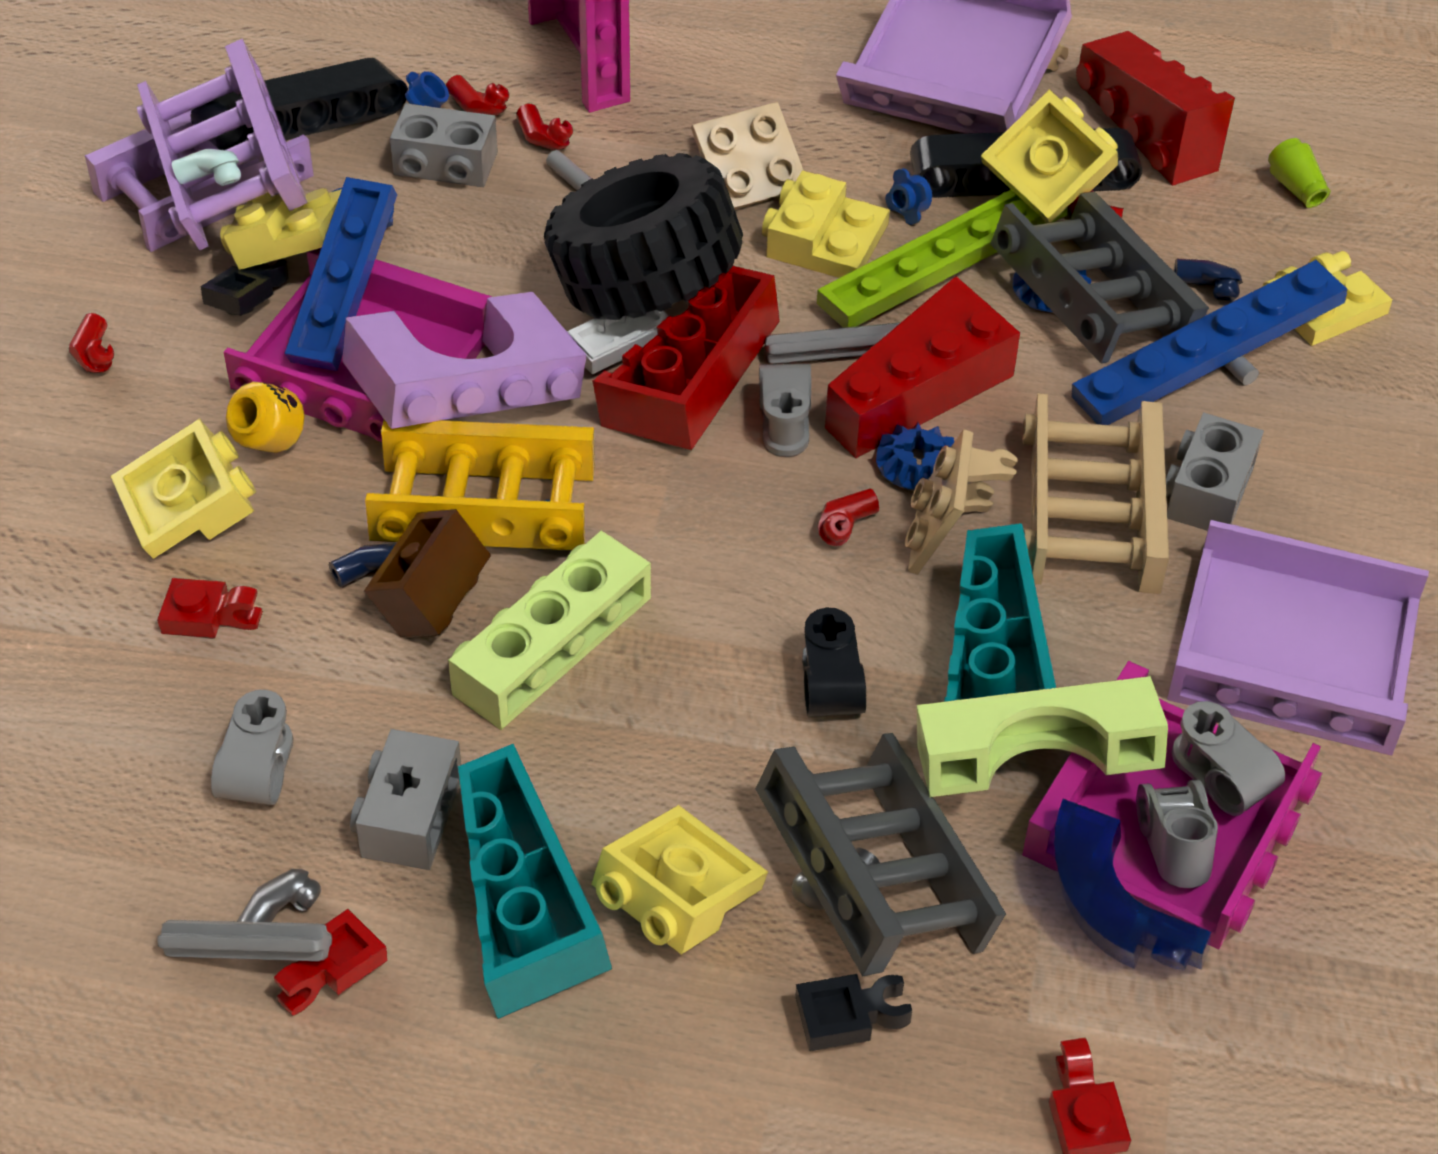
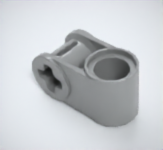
M759 364L760 410H762L764 446L769 452L777 456L788 457L800 454L809 444L811 364Z
M254 690L242 696L234 706L223 744L218 750L213 764L211 788L215 798L275 805L278 801L283 785L284 771L293 748L294 738L290 727L285 723L287 714L285 703L276 692Z
M1201 701L1190 705L1184 711L1180 724L1182 733L1175 739L1171 752L1173 761L1180 770L1189 775L1193 780H1201L1205 791L1225 813L1232 816L1243 814L1284 783L1285 771L1279 757L1271 748L1258 741L1234 719L1227 709L1217 703ZM1218 722L1219 725L1216 734L1214 735L1213 731L1216 723ZM1190 744H1192L1193 747H1192L1190 756H1188L1187 753H1188Z
M1189 780L1184 787L1154 789L1150 783L1140 784L1136 795L1138 823L1143 836L1147 838L1158 873L1162 879L1178 887L1194 888L1202 886L1208 882L1212 875L1218 832L1217 821L1209 807L1203 783L1201 780Z

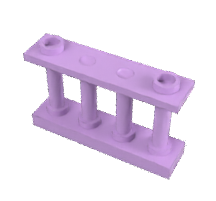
M243 39L225 46L231 66L225 68V74L162 102L158 101L146 81L137 85L143 102L142 105L137 107V111L147 132L153 134L175 206L168 209L170 217L178 233L181 236L188 233L199 250L209 247L201 224L202 221L268 192L271 196L280 194L289 211L307 204L261 70ZM231 92H235L236 95L242 94L243 98L236 101V107L172 134L168 120ZM240 126L253 127L254 132L247 135V141L226 150L234 152L239 160L237 166L256 158L259 162L265 161L266 166L259 169L260 174L194 202L190 187L214 177V173L181 185L174 174L172 161L180 158L179 153Z
M191 110L168 120L172 134L193 126L190 117ZM144 129L85 155L93 193L102 202L125 193L140 209L138 213L145 246L150 252L189 235L187 233L181 236L172 222L168 210L175 206L172 195L158 201L142 185L165 174L152 133L149 134ZM303 134L286 142L300 182L314 176L309 139ZM208 140L179 153L182 158L204 149L218 148ZM256 158L237 166L240 169L241 178L235 183L221 186L212 177L190 187L194 202L259 175V169L266 166L265 161L259 162ZM237 206L202 221V227H206L235 213Z

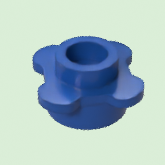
M424 71L420 75L416 72H410L406 75L409 90L405 93L409 104L441 108L448 100L449 92L446 85L434 73Z
M901 168L893 173L894 184L889 193L886 194V205L891 211H896L903 215L907 224L913 225L921 220V212L926 211L930 207L932 190L924 177L920 175L910 176L907 169Z

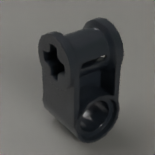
M829 607L817 609L808 616L804 628L806 646L803 649L802 663L807 716L865 713V673L859 659L854 622L846 612L840 609Z

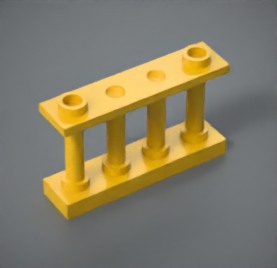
M439 420L391 429L387 422L383 421L381 436L385 472H394L389 494H366L365 504L369 541L398 542L418 512L457 509L484 546L573 550L578 545L585 544L584 503H573L571 501L574 480L593 481L594 427ZM415 474H447L443 496L411 495ZM468 476L500 477L496 499L465 498ZM521 478L553 479L550 501L518 500Z

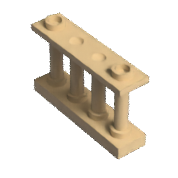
M1038 393L1034 414H1025L1022 435V444L1031 445V529H1024L1035 584H1042L1046 558L1129 564L1130 570H1138L1139 592L1161 594L1169 561L1162 403L1141 401L1137 422L1129 421L1128 426L1048 421V394ZM1048 441L1126 447V452L1134 453L1135 459H1130L1129 464L1048 458ZM1048 479L1127 485V490L1136 491V498H1131L1130 503L1049 497ZM1048 518L1128 524V529L1137 530V538L1132 537L1131 542L1048 536Z

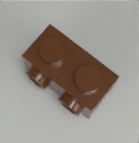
M457 509L418 512L364 592L400 637L440 635L450 625L453 613L466 593L476 585L479 573L491 555Z

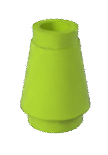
M1290 138L1277 145L1271 151L1268 157V162L1271 165L1270 173L1302 201L1307 208L1316 207L1329 197L1331 191L1327 186L1309 144L1302 143L1298 138Z

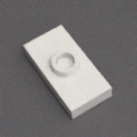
M654 310L647 312L646 316L637 318L623 316L621 320H609L602 316L600 319L594 318L567 332L586 353L585 368L591 374H594L621 361L622 355L635 344L641 347L646 345L657 335L656 327L668 315L664 311Z

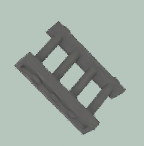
M1095 191L1080 193L1070 220L1033 225L1013 203L1005 204L990 244L1101 364L1109 362L1120 334L1156 327L1164 336H1167L1206 315L1209 307ZM1072 239L1082 251L1060 254L1050 242ZM1099 268L1110 280L1088 284L1077 271ZM1127 297L1139 310L1117 314L1106 301Z
M893 733L882 735L866 766L816 774L808 770L795 746L774 749L755 789L862 977L884 972L905 936L957 927L973 954L981 953L985 950L1004 919L1006 912L935 799L929 797L925 783ZM873 789L886 811L839 819L824 796ZM900 834L914 857L867 865L860 858L852 841ZM928 879L942 904L895 913L889 907L879 888Z

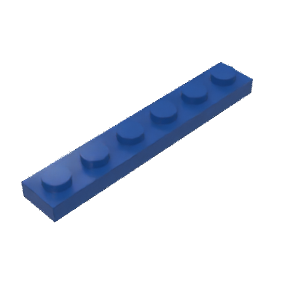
M1314 260L1072 383V398L1096 424L1109 425L1140 409L1141 401L1154 402L1236 358L1344 304L1347 288L1317 260Z

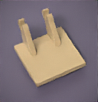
M778 102L696 123L691 127L701 157L716 166L722 173L735 210L780 198L785 181L787 179L796 181L803 170Z
M966 429L962 430L951 447L945 445L940 450L932 475L929 479L921 478L912 495L911 507L916 509V516L908 530L905 546L911 549L909 572L919 574L963 512H987L991 508L993 502L989 499L994 494V490L982 481L1011 480L1017 473L1013 469L1018 461L1014 454L1005 449H996L990 452L972 448L973 432Z

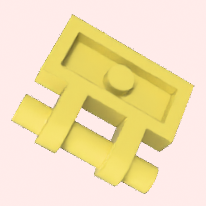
M1340 251L1335 254L1325 252L1311 258L1309 263L1317 260L1347 288L1345 303L1294 330L1313 346L1387 315L1393 299L1362 271L1347 277L1341 272L1351 266V258L1347 252ZM1290 266L1278 271L1275 278L1264 282L1263 286L1289 274L1297 268Z

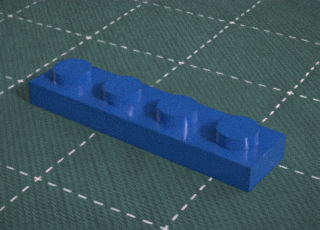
M346 177L285 351V355L291 363L338 371L343 356L346 318L357 315L397 198L393 185Z

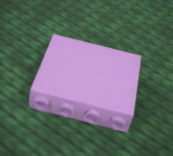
M889 0L857 63L853 64L843 61L836 74L843 102L966 134L1006 132L1025 113L1072 18L1070 0Z
M1210 520L1167 700L1186 705L1210 701L1221 705L1234 717L1392 756L1406 721L1408 704L1403 702L1419 601L1429 571Z

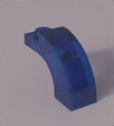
M1063 799L1055 826L1054 846L1057 872L1066 905L1082 931L1106 954L1135 969L1142 949L1145 947L1152 950L1151 957L1163 965L1178 970H1186L1187 965H1191L1202 970L1211 947V931L1151 909L1134 899L1120 883L1113 866L1114 856L1121 840L1120 820Z

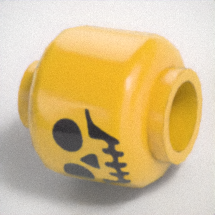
M251 382L241 386L232 395L227 405V429L233 440L245 448L279 453L289 449L298 441L304 427L305 415L303 405L297 395L285 387L264 382Z

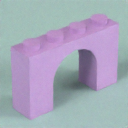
M534 292L487 298L482 341L493 353L494 356L462 359L434 352L419 343L395 311L346 318L342 362L390 428L393 429L580 398L586 353Z

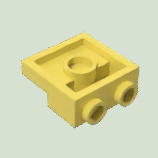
M1050 89L981 155L982 163L1046 223H1051L1080 193H1087L1094 189L1118 165V152L1116 151L1118 146L1114 139L1100 127L1094 131L1082 120L1084 117L1083 112L1070 98L1064 96L1060 99Z
M802 170L796 181L789 179L785 181L780 193L779 210L769 208L765 215L762 235L767 237L766 257L840 278L867 264L889 224L890 209L845 197L846 182Z
M325 188L314 190L305 195L307 204L289 211L280 194L271 196L268 192L252 199L246 204L237 206L234 221L221 228L220 237L222 245L227 253L233 256L239 270L322 248L342 189L330 193Z
M200 419L110 476L142 548L153 559L197 530H200L211 540L254 512L248 498L256 493V489L240 466L233 468L231 464L232 461L239 458L235 447L222 431L214 435Z
M678 805L603 847L591 885L596 888L597 896L605 907L611 910L622 908L639 921L644 935L650 942L655 945L667 943L682 955L718 932L727 911L762 890L768 871Z

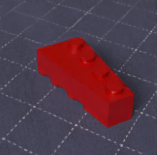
M1130 31L1082 44L1080 61L1076 68V81L1079 86L1096 101L1104 114L1109 116L1119 128L1130 132L1135 146L1150 161L1152 167L1158 170L1172 186L1219 171L1235 101L1234 96L1226 91L1218 94L1212 91V83L1202 76L1196 78L1185 74L1184 65L1176 60L1166 62L1162 59L1160 50Z
M732 266L727 273L719 275L718 282L710 288L704 287L697 292V296L688 300L689 308L685 312L675 317L668 316L656 327L657 335L646 345L641 347L635 344L623 354V364L613 373L604 370L592 382L601 426L692 450L765 344L766 337L771 335L780 322L775 275Z
M955 276L828 384L825 429L853 457L858 458L879 447L882 435L892 434L897 424L910 430L917 421L921 425L1013 377L1021 332L961 279Z

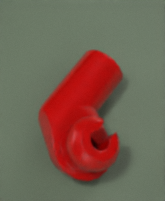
M461 75L451 77L446 83L449 95L466 112L497 116L507 109L505 103L509 99V91L500 84L496 86L494 83H490L487 85L485 93L476 91Z
M528 103L518 108L516 117L524 137L529 143L550 150H561L570 144L569 138L573 134V127L567 120H564L561 124L560 118H554L547 125L543 123L538 108L535 105Z
M88 313L84 316L69 344V353L89 373L107 371L111 367L114 358V349L111 344L108 345L107 349L101 345L102 337L108 325L107 321L96 313Z
M865 489L831 500L825 504L817 530L820 538L826 544L832 546L843 545L851 536L855 520L879 512V501L873 489Z

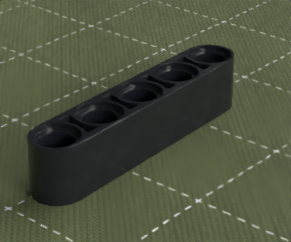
M364 58L264 80L285 140L294 139L303 134L306 136L390 116L402 108L407 100L405 93L408 91L406 83L376 58ZM231 92L191 110L192 124H198L236 107V101L243 98L242 94L236 95L235 92ZM243 125L209 141L219 150H226L247 141V135L253 133L254 129L253 127L247 128L246 125Z
M1102 128L1114 139L1118 146L1116 149L1118 152V165L1093 191L1127 189L1135 185L1142 175V166L1134 139L1130 132L1125 129ZM1005 132L924 136L918 139L910 150L914 175H920L927 180L931 187L933 198L1001 195L1011 189L982 163L981 155Z

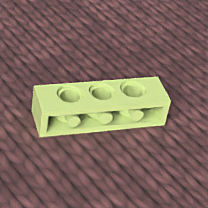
M603 531L597 533L586 544L578 545L570 552L566 561L548 576H542L537 579L529 592L510 608H504L499 611L491 624L471 641H465L456 648L452 657L448 659L452 695L502 730L651 599V563Z

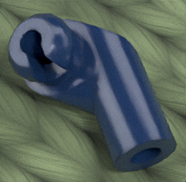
M1179 258L1175 260L1174 272L1186 284L1214 285L1213 295L1216 299L1222 301H1232L1239 297V285L1243 281L1237 269L1209 260Z
M396 543L364 545L329 562V570L338 586L342 587L379 569Z

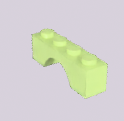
M1151 676L917 705V748L929 797L989 790L993 775L1005 761L1017 754L1035 749H1061L1076 753L1093 762L1105 775L1165 768L1168 724Z

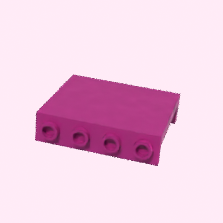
M528 0L529 23L534 25L557 19L580 53L582 103L588 113L630 102L629 0Z
M321 248L308 251L309 277L250 349L243 353L227 347L223 352L230 389L237 391L241 386L251 382H264L285 387L297 395L303 405L304 414L326 421L333 426L343 427L370 436L382 442L381 429L384 418L342 362L343 356L338 371L291 363L285 355ZM375 259L356 316L395 311L416 340L426 348L449 357L476 359L485 347L482 338L487 298L492 296Z
M1128 661L1117 680L1148 677L1149 669ZM1159 699L1168 724L1165 768L1105 775L1093 762L1071 752L1029 820L1022 855L1219 950L1230 929L1239 933L1243 930L1255 904V900L1248 897L1253 885L1262 889L1267 885L1278 860V856L1271 853L1276 842L1287 846L1299 822L1301 814L1293 811L1298 801L1309 805L1323 775L1322 772L1314 769L1321 746L1312 743L1302 763L1273 750L1284 767V783L1239 816L1225 813L1206 792L1209 807L1218 826L1212 875L1208 882L1202 886L1194 888L1178 887L1162 879L1158 873L1147 838L1143 836L1137 817L1136 795L1140 784L1150 783L1154 789L1184 787L1189 780H1193L1177 767L1171 753L1175 739L1182 733L1180 724L1185 710ZM1217 724L1215 725V728H1214V731H1213V734H1214V735L1216 734V731H1217V728H1218V725H1217ZM1190 744V747H1189V750H1188V753H1187L1188 756H1190V753H1191V750H1192V747H1193L1192 744Z

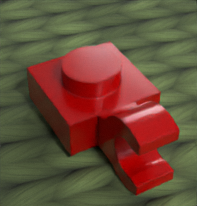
M172 578L157 619L161 633L216 638L220 625L232 626L243 630L258 629L263 611L261 607H253L258 594L257 589L248 586H237L228 592L226 582Z
M346 909L324 924L327 931L332 934V945L329 947L326 959L323 961H297L284 967L274 976V982L283 990L277 995V1001L292 1016L305 1010L315 1000L320 989L325 984L339 995L388 961L386 945L349 909Z
M1086 1037L1061 1041L1060 1047L1063 1055L1056 1056L1055 1060L1064 1089L1051 1092L1049 1106L1062 1153L1115 1154L1127 1152L1132 1140L1114 1081L1095 1084L1093 1060Z

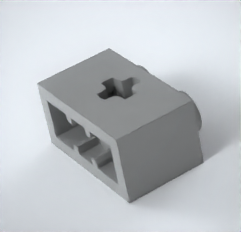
M395 729L390 730L383 751L375 750L372 755L368 771L370 786L366 797H358L351 813L350 829L358 835L361 858L425 870L431 869L460 785L458 766L461 765L459 741Z

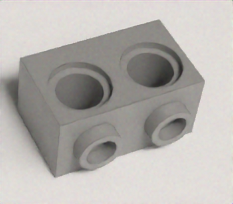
M405 103L390 137L394 175L484 187L498 153L495 115Z
M1203 412L1196 431L1186 430L1177 454V460L1183 461L1181 467L1172 464L1167 474L1166 496L1171 497L1167 518L1208 531L1210 520L1232 525L1254 469L1264 430Z

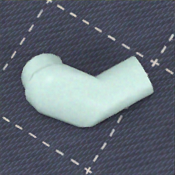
M204 149L172 161L174 174L181 185L214 173L215 182L221 186L235 183L241 178L240 169L237 167L239 160L234 152L227 150Z

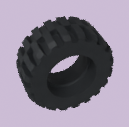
M677 153L671 157L667 154H661L644 161L642 158L629 162V165L618 169L614 167L605 171L604 175L596 179L591 178L581 184L579 190L566 195L562 200V205L555 206L550 213V218L547 220L545 227L544 243L569 302L576 309L591 317L600 319L604 316L609 320H621L623 316L637 318L646 316L647 312L654 310L664 311L672 308V304L681 300L686 302L697 296V292L704 287L710 288L718 282L721 273H727L732 268L734 260L738 258L743 243V232L720 170L700 156L696 155L692 158L688 154Z

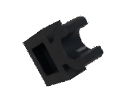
M280 260L268 266L267 262L241 270L236 266H232L200 286L203 304L224 310L231 315L242 316L247 314L254 307L273 295L272 287L282 285L288 280L287 262Z
M857 974L796 984L795 999L809 1051L871 1041V1024L874 1023L888 1029H900L909 1025L912 1017L911 1004L891 1006L885 1002L887 998L902 996L904 987L903 976H883L873 984L872 988L861 989Z

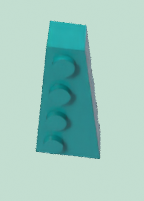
M1022 523L967 530L960 581V598L958 610H956L955 635L952 655H950L948 686L944 702L1056 688Z
M514 743L458 766L465 829L470 850V871L477 907L478 935L483 956L484 984L497 1019L612 969L602 931Z

